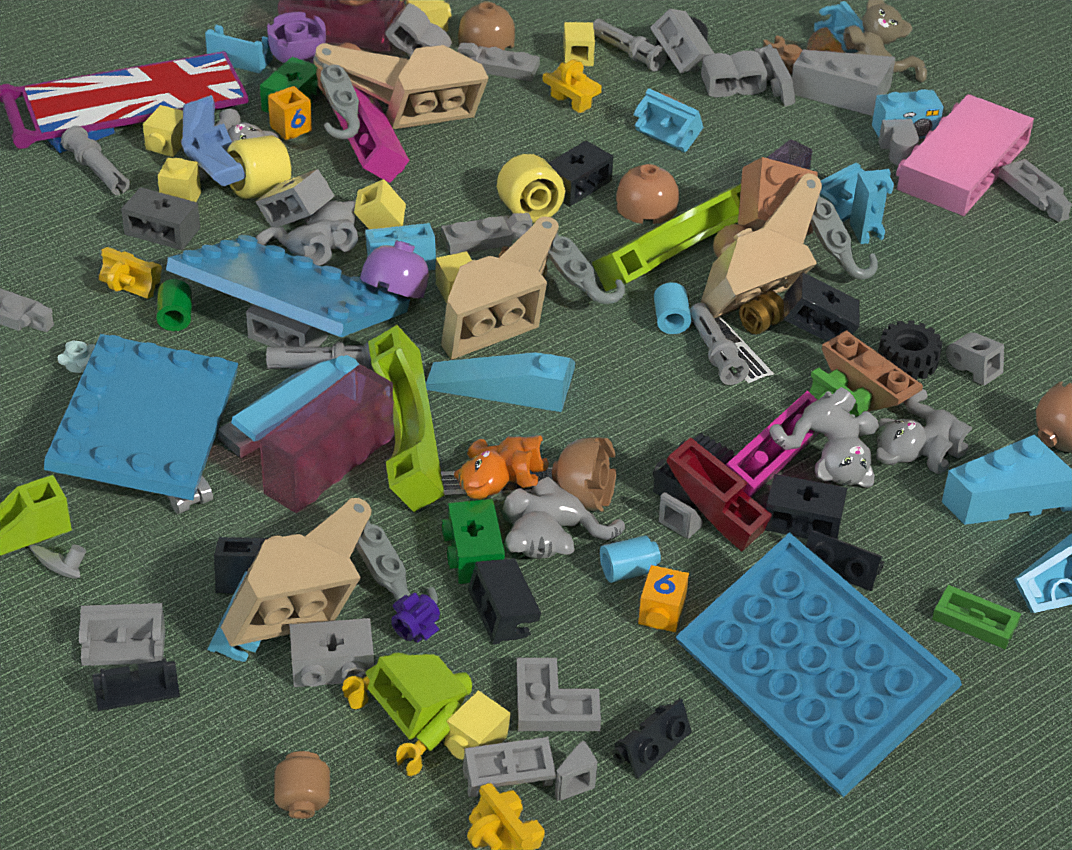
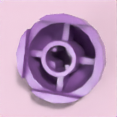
M303 12L278 15L274 18V24L271 26L270 24L267 25L270 51L283 63L291 57L312 63L317 46L326 43L325 23L315 15L314 20L306 18V13Z
M396 240L394 246L382 245L373 250L365 261L360 279L375 287L378 286L379 282V285L388 288L387 291L412 298H423L428 284L429 271L423 257L413 252L414 245Z

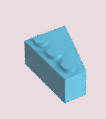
M1032 435L949 470L942 503L964 525L1004 520L1009 518V514L1028 511L1030 516L1041 515L1042 509L1060 507L1062 512L1072 511V469L1038 437Z

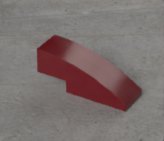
M690 437L668 456L666 460L690 499L719 532L741 552L764 532L772 514L743 492L747 485L744 479Z

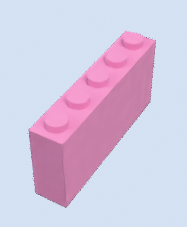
M968 94L960 103H956L953 106L951 113L947 117H942L937 128L934 131L930 130L925 140L920 145L917 144L907 159H902L896 171V176L899 177L897 190L965 216L998 178L1000 167L1010 164L1028 144L1034 118Z

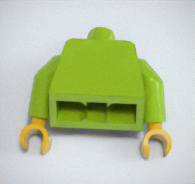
M396 652L389 656L379 657L377 664L365 672L367 676L363 679L358 676H351L345 679L342 690L345 698H348L352 709H359L367 704L369 699L367 690H369L408 739H418L415 744H402L396 752L398 766L405 759L414 758L406 767L407 775L414 776L422 769L421 755L425 750L432 751L449 733L450 728L447 720L462 706L465 697L471 693L472 681L466 672L453 674L440 657L434 654L408 655Z

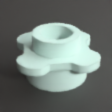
M82 341L67 342L65 344V351L57 357L58 362L61 365H65L71 372H84L95 344L87 345Z

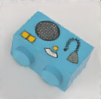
M923 89L916 92H892L877 95L872 126L879 137L882 120L912 119L918 138H925L930 130L934 131L942 118L944 106L934 90Z

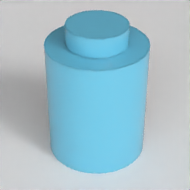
M666 283L658 287L654 293V302L659 329L667 334H679L685 331L691 324L686 289L677 283Z
M646 535L602 545L600 548L601 566L606 579L610 583L646 575L649 573L651 565L657 566L661 561L657 543L655 541L651 542Z

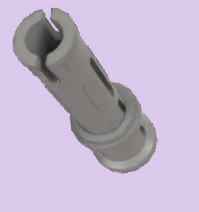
M598 18L593 22L594 36L627 52L631 60L647 64L648 69L652 71H658L665 64L667 52L663 46H654L649 43L647 38L643 36L634 37L605 22L603 19Z
M72 126L68 128L61 138L62 146L67 151L74 153L75 160L79 164L88 166L109 187L112 193L115 195H120V191L125 193L129 188V180L101 153L100 144L93 139H89L87 131L83 127Z
M705 303L693 305L689 309L691 321H693L701 338L709 349L708 358L712 365L718 367V375L721 381L726 385L740 383L749 373L747 362L738 356L736 344L726 339L710 313L708 306ZM732 366L735 367V369L737 370V373H734V372H733V370H732V368H731Z
M337 342L333 344V347H267L266 361L268 369H305L339 356L348 355L356 359L370 373L373 371L368 342L365 345L344 346L342 342Z

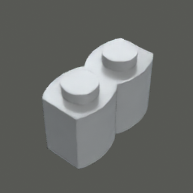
M410 3L397 14L385 32L388 39L397 48L407 52L409 57L418 48L440 45L449 47L452 43L450 37L442 28L430 23L427 15L420 8Z
M740 51L732 55L715 53L702 58L701 76L709 96L728 97L736 93L753 95L766 90L767 71L758 52Z

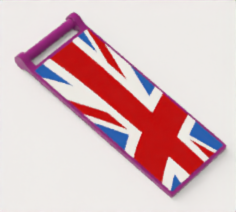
M224 51L19 87L10 84L0 85V102L4 104L13 130L12 139L14 145L20 149H25L36 141L62 137L64 132L72 126H81L87 132L145 122L160 105L183 111L184 104L210 95L213 96L215 109L248 103V95L227 53ZM23 96L35 131L25 129L15 102L18 97Z

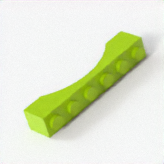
M741 183L724 190L591 262L605 291L617 288L616 280H621L623 284H627L684 249L719 232L725 226L737 223Z
M396 325L368 341L371 365L386 396L395 431L394 452L391 458L386 461L389 488L415 512L445 496L420 349Z
M54 475L16 487L0 503V556L72 531L67 499Z

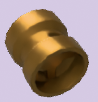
M767 291L761 294L757 301L751 300L743 304L739 312L743 326L750 333L757 335L767 330L770 325H776L783 321L784 301L780 295L774 291Z

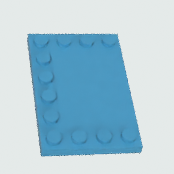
M239 235L237 239L221 240L220 243L215 245H203L202 248L197 250H184L182 254L168 257L166 270L339 337H344L404 314L408 311L410 299L387 291L388 288H377L362 281L360 277L342 275V271L335 267L315 265L309 257L291 256L286 254L285 249L282 247L259 244L255 237L248 235Z
M100 334L46 454L44 470L193 501L237 375L238 363L221 357L194 354L188 350H175L157 346L154 343H142L123 339L117 335Z
M788 533L676 636L678 643L842 797L849 793L962 685L960 678L791 533Z

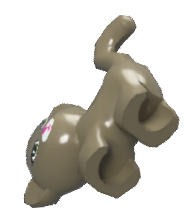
M868 0L866 13L862 17L863 32L860 27L853 25L844 30L843 36L847 49L859 51L854 54L893 57L885 49L884 45L895 42L897 38H905L911 33L913 28L910 23L902 19L900 13L894 7L885 4L884 0ZM912 55L895 61L893 73L903 72L913 67L915 68L916 80L918 82H924L927 79V68L923 60Z

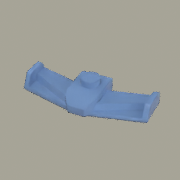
M210 95L183 105V138L181 144L188 158L197 161L215 181L222 186H226L243 180L245 173L242 165L237 163L227 153V148L232 141L224 123L214 127L215 102L213 96Z

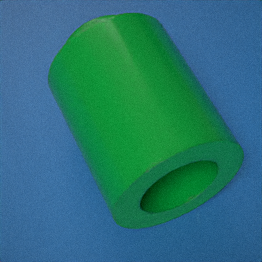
M167 280L158 289L156 320L163 329L168 331L185 329L191 322L192 289L182 280Z

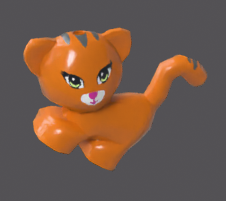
M541 435L507 437L499 445L489 447L484 439H478L468 449L467 455L470 460L462 465L461 469L454 472V477L458 480L461 489L467 496L479 500L498 494L508 482L517 483L522 488L536 486L538 484V476L530 474V471L533 473L546 471L549 465L547 458L542 459L540 455V444L543 441V437Z

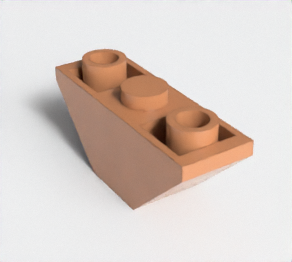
M848 331L822 344V352L831 371L838 369L846 375L848 379L847 388L854 391L863 387L872 393L871 406L867 412L899 405L922 391L923 385Z

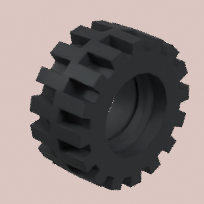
M903 320L897 321V325L891 323L882 332L878 353L915 380H917V377L925 379L928 374L932 375L935 373L942 349L940 335L934 334L935 330L932 327L925 328L926 324L921 322L919 325H916L915 321L910 320L907 324Z

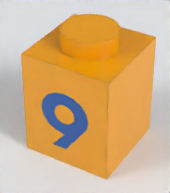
M295 86L268 95L270 127L285 140H289L312 131L310 99Z
M651 565L641 595L638 624L676 632L686 601L689 573Z

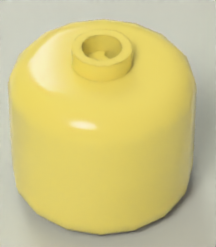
M269 135L235 140L227 148V153L237 163L242 165L245 173L243 180L229 184L234 193L242 199L262 197L279 183L291 179V161L288 151L283 142L275 136Z
M521 154L513 157L503 165L498 174L497 190L500 199L513 214L529 213L533 223L541 217H552L564 201L565 187L562 178L545 159L537 155Z

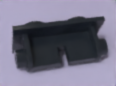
M810 530L806 544L809 550L847 582L872 591L876 576L881 574L884 566L883 556L818 531Z
M162 658L159 661L137 664L138 670L130 671L129 666L107 670L103 668L100 669V673L92 674L98 711L180 697L175 660L166 661V658Z
M679 698L673 704H667L666 706L659 705L655 712L639 725L640 732L633 730L626 737L619 739L615 743L612 755L621 764L624 762L631 763L634 776L639 779L692 732L683 699Z

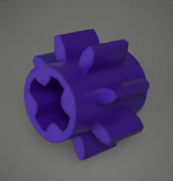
M413 592L410 596L405 594L392 605L397 613L392 617L391 623L395 632L406 641L414 639L416 643L421 639L427 641L439 630L434 622L439 619L440 611L437 604L429 596L424 594L418 596Z

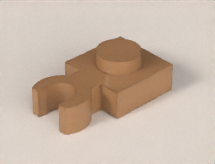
M775 36L774 44L764 40L763 47L771 44L773 49L776 48L789 74H792L794 63L803 50L796 44L786 45L785 39L781 36Z

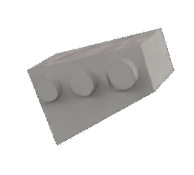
M803 50L793 67L794 95L873 116L877 95L887 94L891 87L896 57Z

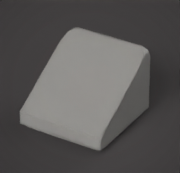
M665 492L661 495L658 522L689 539L702 527L703 521L691 507Z
M585 741L580 742L556 770L555 798L557 801L595 788L597 760Z

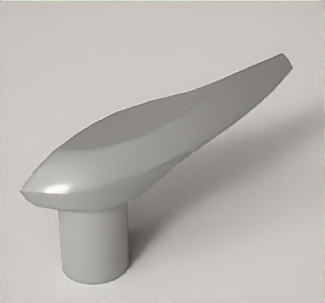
M33 544L29 546L38 560L50 570L72 579L80 578L78 567L86 554V550L83 547L75 544L72 545L65 558L60 553H53L43 547Z

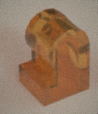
M827 27L817 30L808 40L807 50L845 53L842 50V44Z

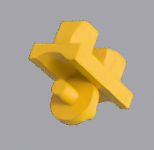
M573 59L567 64L562 62L557 70L552 73H544L542 82L551 86V96L557 100L571 98L572 109L582 113L591 108L592 98L601 93L602 85L586 77L583 73L584 67L582 62Z
M109 247L102 249L103 265L98 280L107 283L108 287L114 291H121L123 289L146 299L154 296L155 285L161 280V265L138 259L133 254L125 251L120 252Z
M492 783L480 786V801L469 817L472 827L468 831L467 838L472 846L483 848L488 845L491 850H535L540 848L545 830L537 820H529L523 823L520 821L519 817L523 807L521 799L515 791L499 793Z

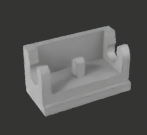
M669 9L650 27L680 73L700 70L697 64L702 61V58L715 54L686 11Z
M162 603L81 606L79 643H82V666L142 664L159 661L164 658L165 622Z
M548 737L465 748L463 773L464 778L468 779V797L478 796L480 786L492 783L494 787L542 781L543 787L552 786L553 780L556 778Z

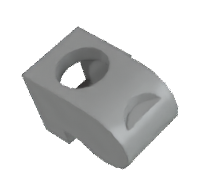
M912 119L882 120L878 141L880 148L889 149V160L899 165L902 159H907L911 155L919 141Z
M970 332L951 343L946 349L949 363L957 370L972 372L973 381L983 386L1003 373L1004 344Z

